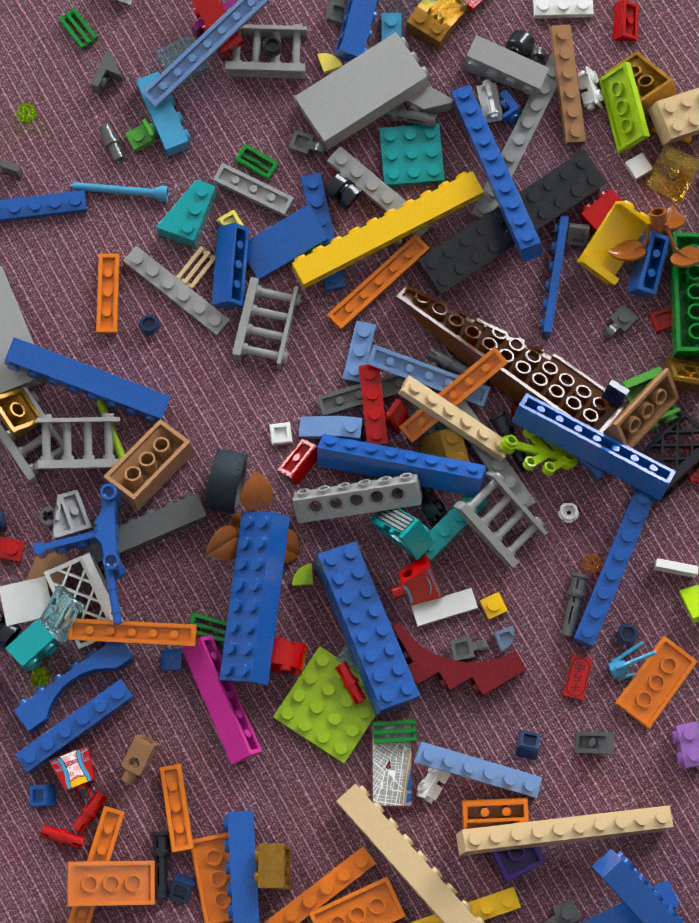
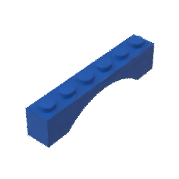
M104 642L105 646L99 650L96 648L86 655L87 659L72 664L69 667L70 671L64 675L60 673L51 680L53 683L49 686H42L34 692L35 696L29 700L25 698L16 705L17 708L14 712L26 729L33 733L47 723L58 698L77 680L96 672L119 671L135 660L126 644L122 642Z

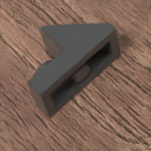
M106 50L91 82L92 91L98 94L101 93L102 89H106L109 78L123 82L110 50Z
M577 731L574 753L602 757L613 755L615 733Z

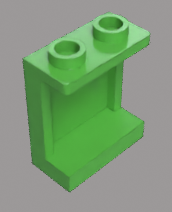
M661 366L622 382V386L630 390L626 396L628 404L662 371ZM674 403L649 431L659 427L658 424L666 421V423H670L678 419L677 416L681 412L680 408L676 407Z

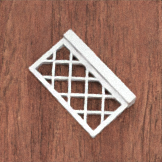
M92 551L44 572L68 627L71 609L83 612L81 619H84L85 614L96 617L97 620H113L107 584ZM81 562L84 568L82 576L70 573L72 564ZM56 571L66 574L62 585L53 582L50 574ZM68 575L80 580L76 590L64 586ZM82 581L91 584L93 589L90 596L78 591ZM63 589L75 593L71 604L62 601L60 596ZM77 595L88 598L85 610L73 605ZM91 600L100 604L101 610L99 615L87 611ZM75 640L78 649L96 642L84 641L81 643L80 640Z

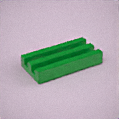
M75 7L70 12H66L65 16L58 18L59 22L81 50L98 40L97 35ZM73 16L77 18V20L81 23V25L85 28V30L92 38L89 39L84 31L73 19ZM67 20H69L71 24L75 27V29L79 32L82 38L86 41L85 43H82L78 36L70 28V26L66 22Z
M246 143L234 159L236 163L268 182L279 167L278 162ZM245 151H248L249 153L253 154L254 156L260 158L261 160H263V161H265L266 163L270 164L272 167L269 168L268 166L264 165V164L261 163L260 161H258V160L254 159L253 157L247 155V154L245 153ZM241 157L258 166L259 168L265 170L268 173L266 174L265 172L261 171L260 169L241 159Z
M192 612L189 624L225 635V630L194 621L197 618L225 627L227 626L226 621ZM197 631V636L199 637L211 635L201 631ZM212 635L214 641L224 644L225 636L221 638Z
M415 719L373 722L374 744L417 742ZM411 725V728L377 730V727ZM412 733V737L378 739V735Z

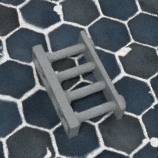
M244 24L238 30L240 36H253L252 60L250 62H242L240 60L241 46L233 50L232 60L225 61L226 76L306 78V66L300 62L301 38H307V26L301 24H293L292 26ZM261 37H276L280 41L281 37L293 38L292 62H280V54L272 57L271 62H261Z
M250 277L232 352L234 360L241 361L243 355L251 354L277 360V369H281L282 364L287 363V342L295 308L300 306L302 294H299L298 286H294L293 294L262 288L259 285V278ZM260 296L291 302L289 312L283 313L260 308L258 305H255L256 297L260 298ZM258 315L286 321L284 333L254 327L253 324H250L251 318ZM252 334L281 340L280 350L277 352L248 346V343H246L247 336Z
M27 387L23 388L38 412L44 414L37 403L40 399L34 390L29 392ZM0 418V439L30 484L33 485L38 481L35 476L38 474V470H35V463L28 465L24 458L27 457L26 454L42 445V435L25 446L17 448L13 443L16 437L9 430L5 431L2 426L4 422ZM50 424V439L55 437L60 447L51 452V456L55 460L63 455V441L52 424Z
M114 413L102 414V417L52 418V414H40L39 418L34 419V424H42V456H40V460L35 461V470L112 468L120 460L115 459V455H113L112 423L119 422L120 417H114ZM71 423H83L84 456H82V459H74V456H72ZM92 423H104L105 455H103V459H95V455L92 454ZM50 424L63 425V456H61V460H53V456H51Z
M487 471L485 475L491 481L470 503L458 501L453 507L506 566L514 568L519 563L515 558V552L535 532L546 535L548 532L544 528L545 524L538 517H534L506 486L504 477L498 472ZM497 487L504 496L484 517L479 518L475 513L477 511L476 508ZM510 502L517 511L497 532H492L488 528L490 526L489 523ZM523 517L530 526L510 547H505L502 543V538Z

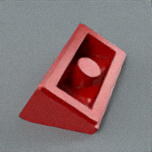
M620 0L614 4L613 40L637 42L639 4L627 0Z
M302 438L279 467L278 471L298 485L317 462V446Z

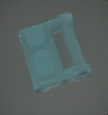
M58 585L39 621L56 640L65 643L72 624L78 613H81L85 606L80 601H77L64 586ZM71 607V610H70V612H69L67 618L65 619V621H64V623H63L61 629H59V626L61 625V623H62V621H63L65 615L67 614L69 608Z

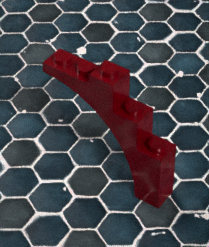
M400 622L392 625L396 639L404 649L402 653L407 662L411 661L408 667L417 687L439 675L440 677L437 679L443 690L447 688L450 693L472 680L473 683L470 685L476 695L480 694L483 698L527 670L516 651L502 658L486 662L467 663L450 660L422 647L406 632Z

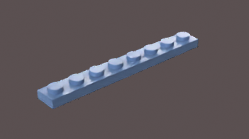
M238 0L142 91V94L157 108L270 0Z

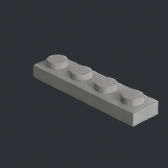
M224 163L221 164L213 179L214 183L283 217L286 216L294 201V197Z

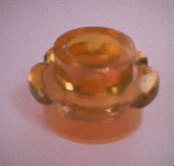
M596 553L586 554L582 559V568L585 571H589V573H597L598 569L602 567V560Z

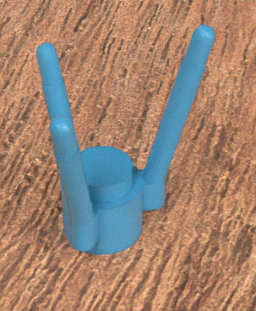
M643 641L639 642L618 657L611 659V663L607 664L612 678H618L619 681L633 678L636 673L625 674L629 672L628 666L654 656L657 652L652 651L627 662L622 660L644 644Z

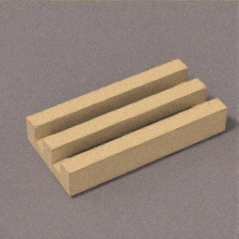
M200 246L176 277L194 290L214 265L216 256ZM203 254L202 258L198 261V263L194 266V268L184 279L183 277L186 275V273L190 270V268L194 265L198 258ZM209 258V262L205 265V267L201 270V272L197 275L193 282L189 283L190 279L194 276V274L198 271V269L202 266L206 259Z

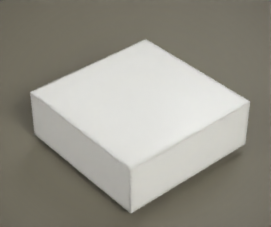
M643 153L625 162L626 168L635 181L653 171L652 166Z
M290 422L269 425L272 446L293 444Z

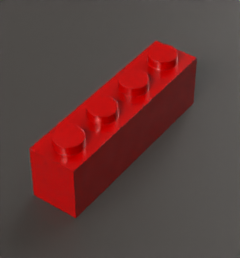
M191 0L194 5L191 9L197 19L201 17L205 23L201 25L204 31H207L226 13L220 0ZM237 31L217 50V53L221 51L225 56L245 44L239 32Z

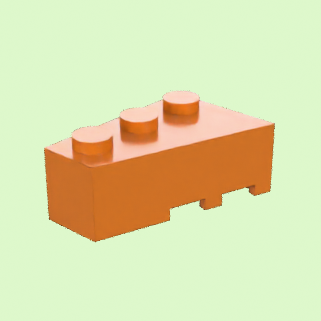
M526 798L461 800L462 830L529 822L528 800Z

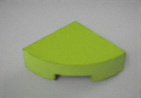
M312 563L306 564L297 570L293 577L292 587L313 585Z

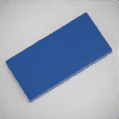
M308 204L249 239L247 261L256 277L261 281L293 262L298 256L305 255L327 242L329 238Z

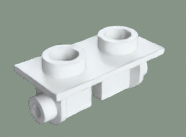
M586 66L587 72L584 70L577 72L580 91L588 90L581 93L584 107L587 110H593L595 105L603 108L601 102L604 100L603 94L596 84L599 82L598 76L595 71Z
M489 79L484 80L482 85L476 86L482 113L487 123L501 121L503 113L499 103L497 85Z
M429 767L427 776L418 785L416 796L424 798L425 801L432 804L433 801L437 800L443 789L437 785V782L440 781L445 784L451 773Z

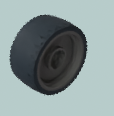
M227 449L217 450L207 486L206 508L222 513H236L240 502V492L244 486L248 455Z

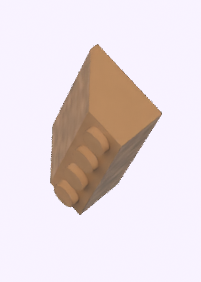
M665 368L657 374L614 421L603 431L604 434L633 448L679 399L669 369Z
M160 419L103 477L108 483L116 487L118 495L122 500L139 511L194 454L191 441Z

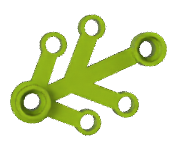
M526 429L523 430V435L529 438L534 445L519 442L513 435L504 436L499 444L500 449L506 454H512L516 449L535 454L536 456L534 457L527 456L523 461V467L529 471L549 458L556 460L555 462L548 461L542 467L543 473L547 476H552L560 468L565 470L574 468L578 462L575 455L545 439L542 441L537 435ZM545 443H548L555 451L550 450Z

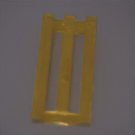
M441 0L431 6L427 13L429 15L434 14L433 18L435 20L440 19L439 23L443 25L464 11L468 4L463 0H455L452 4L450 2L453 0Z

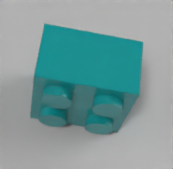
M37 619L12 641L6 649L29 672L38 669L42 664L41 661L46 656H52L58 650L57 646L59 643Z

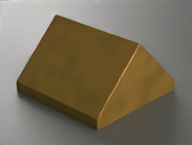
M666 355L665 368L669 369L676 389L699 393V361Z
M23 387L0 395V418L14 437L19 439L40 425L34 424V419L39 418L40 413Z

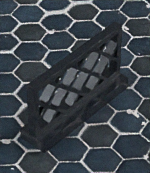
M686 411L640 452L649 457V452L652 449L661 448V458L652 459L661 462L663 465L664 462H676V468L674 469L676 472L661 500L657 499L660 503L699 469V444H694V434H699V423ZM686 419L691 423V430H679V424ZM667 435H676V444H664V438ZM679 435H691V444H679ZM664 448H676V457L664 458ZM679 448H691V454L688 457H679Z

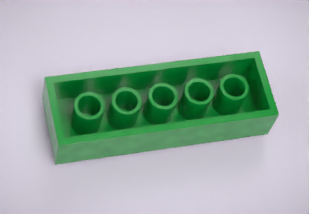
M672 233L677 249L681 250L686 246L699 249V233ZM669 241L672 356L699 358V263L690 267L674 266L670 261V257L675 252Z

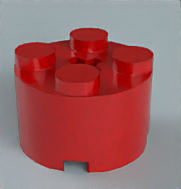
M274 637L270 662L271 672L284 674V671H287L291 675L302 676L308 646L295 641V643L288 642V639Z

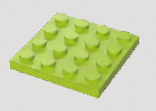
M319 646L302 672V676L298 678L273 718L345 764L376 714L359 672L348 665L354 677L358 678V684L367 698L364 702L354 705L347 689L344 690L343 682L335 670V667L343 663V661Z

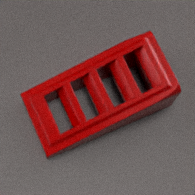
M396 399L387 411L385 420L387 427L399 433L401 431L399 426L409 419V415L402 401Z

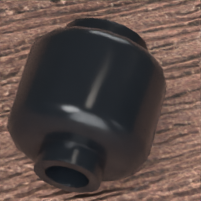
M516 30L508 39L506 49L527 58L535 45V41L528 31Z

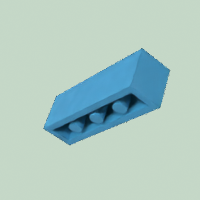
M155 72L137 79L136 82L165 153L169 157L189 149L188 141L191 140L187 129L183 130L181 123H184L181 113L176 112L174 109L176 102L172 94L157 108L142 94V91L160 75L159 72Z

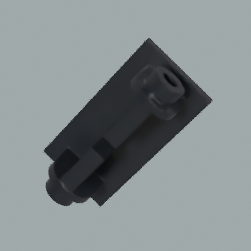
M420 486L422 492L421 504L424 502L427 504L421 510L428 521H432L434 524L440 519L438 516L441 517L447 514L445 512L446 507L441 500H437L433 495V488Z

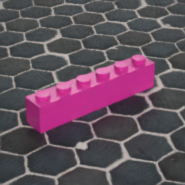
M213 636L199 637L196 639V646L182 647L185 660L188 662L193 679L198 685L201 697L207 706L210 718L213 720L218 737L223 743L231 764L244 762L261 753L262 749L233 683L219 680L222 657Z

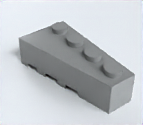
M476 35L461 70L521 90L528 95L537 96L550 68Z

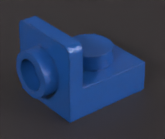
M507 89L500 93L501 101L499 103L506 111L501 115L502 121L506 125L515 122L520 117L521 110Z

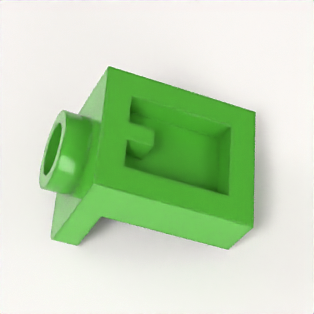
M143 119L142 125L126 132L125 136L134 152H137L155 143V134L157 132L152 123L148 124L147 120Z

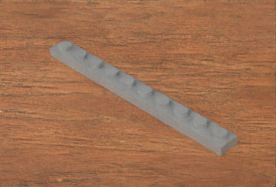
M552 53L545 65L550 69L538 95H530L501 153L511 177H513L557 89ZM488 181L483 189V197L476 202L471 212V216L478 220L498 207Z

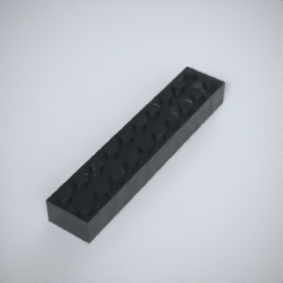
M584 149L519 192V195L535 230H538L607 182ZM499 206L415 262V265L437 297L515 245Z

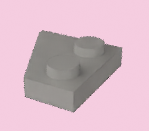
M78 490L59 494L56 497L52 531L53 541L88 531L92 528Z

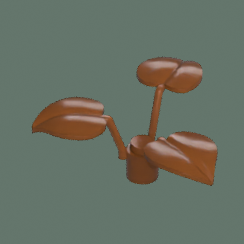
M674 205L668 209L657 207L650 210L651 223L647 224L648 228L643 244L637 240H627L608 250V253L615 259L621 261L638 260L646 255L644 248L647 247L651 229H654L657 233L666 230L675 252L670 257L671 263L677 267H690L699 263L698 248L686 246L679 250L675 245L670 231L684 226L685 217Z
M256 471L253 472L240 492L242 505L247 509H252L247 512H257L258 508L267 509L273 500L271 484L262 474ZM237 513L232 517L231 525L223 526L217 530L207 546L206 556L222 561H230L236 558L241 513ZM288 529L284 563L293 561L299 554V539L291 529Z

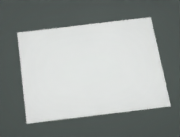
M45 576L0 586V597L6 626L53 615Z

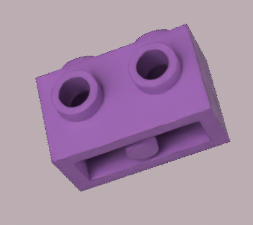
M697 721L676 725L671 735L673 743L677 745L678 753H676L678 765H681L682 770L699 767V727Z

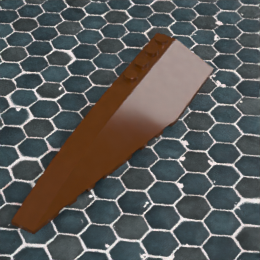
M406 285L395 297L421 325L470 367L492 348L496 347L508 364L487 381L519 404L527 393L602 433L627 405L623 401L618 408L603 398L602 395L606 388L556 354L551 356L543 352L544 349L539 346L534 348L524 343L525 340L519 337L512 338L508 336V332L479 318L474 320L467 317L468 313L448 308L449 304L442 301L435 302L431 300V296Z

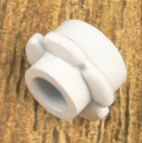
M564 503L560 506L558 515L564 522L572 523L574 519L578 518L579 511L575 504Z

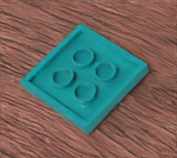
M439 123L436 124L435 128L425 125L379 128L383 179L387 186L397 187L445 182Z

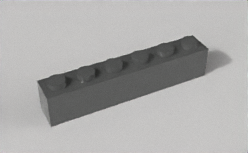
M188 493L182 496L180 501L175 503L173 501L167 502L162 505L161 509L156 511L151 509L144 512L140 518L135 519L133 517L125 520L123 525L119 526L120 557L207 521L208 518L198 494ZM97 543L84 549L85 553L92 551L98 566L103 565L102 553Z

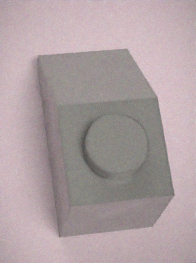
M428 86L409 98L406 102V107L408 110L433 115L451 110L454 99Z

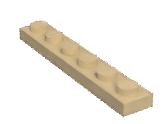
M410 375L405 379L398 393L399 395L498 461L502 462L507 454L499 447L503 437Z

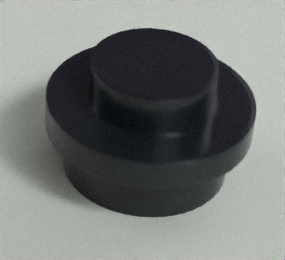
M276 37L265 39L262 45L264 53L271 57L279 55L283 48L282 42Z

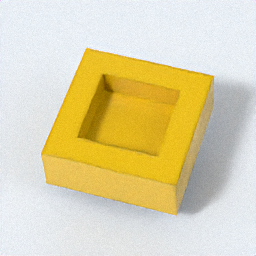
M499 592L479 601L488 621L508 611Z

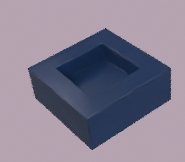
M612 379L602 397L619 408L630 390Z

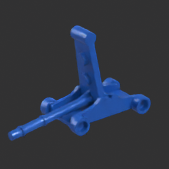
M107 483L100 489L102 497L101 512L94 520V531L45 544L37 542L33 546V551L38 558L43 559L51 553L64 554L69 552V549H85L97 543L102 553L111 615L113 616L114 625L122 624V612L119 606L118 589L115 579H121L125 575V567L120 561L118 510L121 509L123 502L118 495L116 487L113 484Z

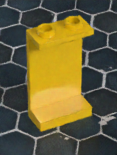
M627 200L615 202L577 260L578 264L607 285H616L619 278L615 275L624 263V261L612 257L608 250L627 240L638 241L645 229L648 228L647 224L651 223L650 217L647 214L636 211L634 209L635 206Z

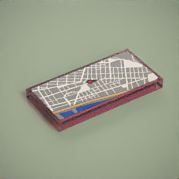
M371 722V801L373 804L377 801L382 808H414L413 742L374 744L373 722ZM411 725L377 727V730L411 728ZM412 733L378 735V739L412 737Z

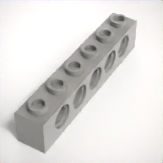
M404 473L397 477L384 476L378 480L364 479L352 484L344 482L332 487L324 485L313 490L305 488L295 492L293 497V505L298 523L421 505L422 502L418 473ZM400 488L403 490V492L398 493L395 492L393 489ZM379 491L382 495L377 496L373 492ZM357 494L360 495L362 498L356 499L352 495ZM332 498H339L341 501L335 502ZM312 501H318L321 504L315 505L312 503Z

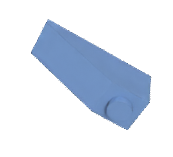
M348 416L301 417L298 438L321 440L322 435L325 434L360 441L362 418Z

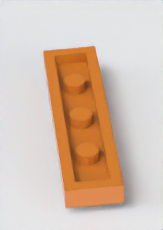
M99 254L97 334H118L119 254Z
M175 764L160 767L172 853L194 850L182 765Z

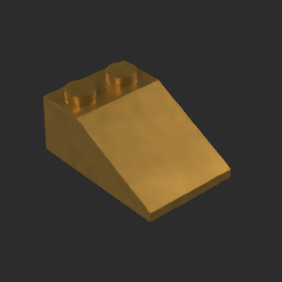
M423 0L407 20L406 32L440 51L469 9L458 0Z
M639 51L634 52L606 71L607 74L624 62L631 63L645 118L649 116L647 109L656 101L677 95L674 79Z

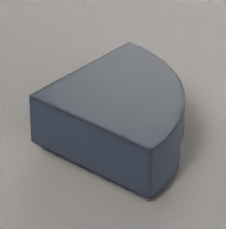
M513 625L493 633L501 653L505 652L513 642Z

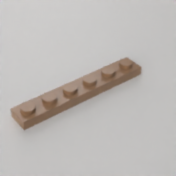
M554 25L549 28L564 144H581L586 142L571 25Z

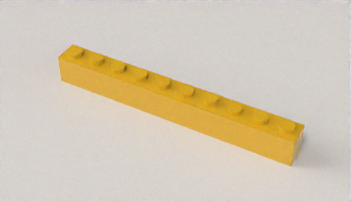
M473 171L469 173L462 172L456 176V180L450 183L445 181L438 186V189L432 192L431 190L425 191L415 201L410 199L402 204L403 207L397 210L395 208L388 210L384 213L385 216L369 220L366 223L367 225L362 228L355 227L351 229L348 235L344 237H335L330 241L331 244L325 247L320 245L312 250L313 253L307 256L304 254L298 256L292 263V269L301 286L305 289L483 197L484 190Z

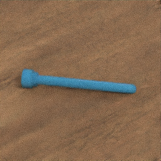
M79 182L72 184L73 190L148 196L158 199L159 202H167L169 194L168 186L162 185L155 187V189Z

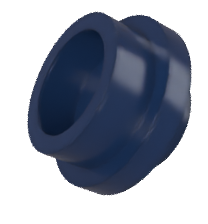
M146 315L139 322V328L145 335L155 334L160 327L159 320L153 315Z
M623 624L617 630V638L622 644L631 645L637 640L638 631L632 624Z

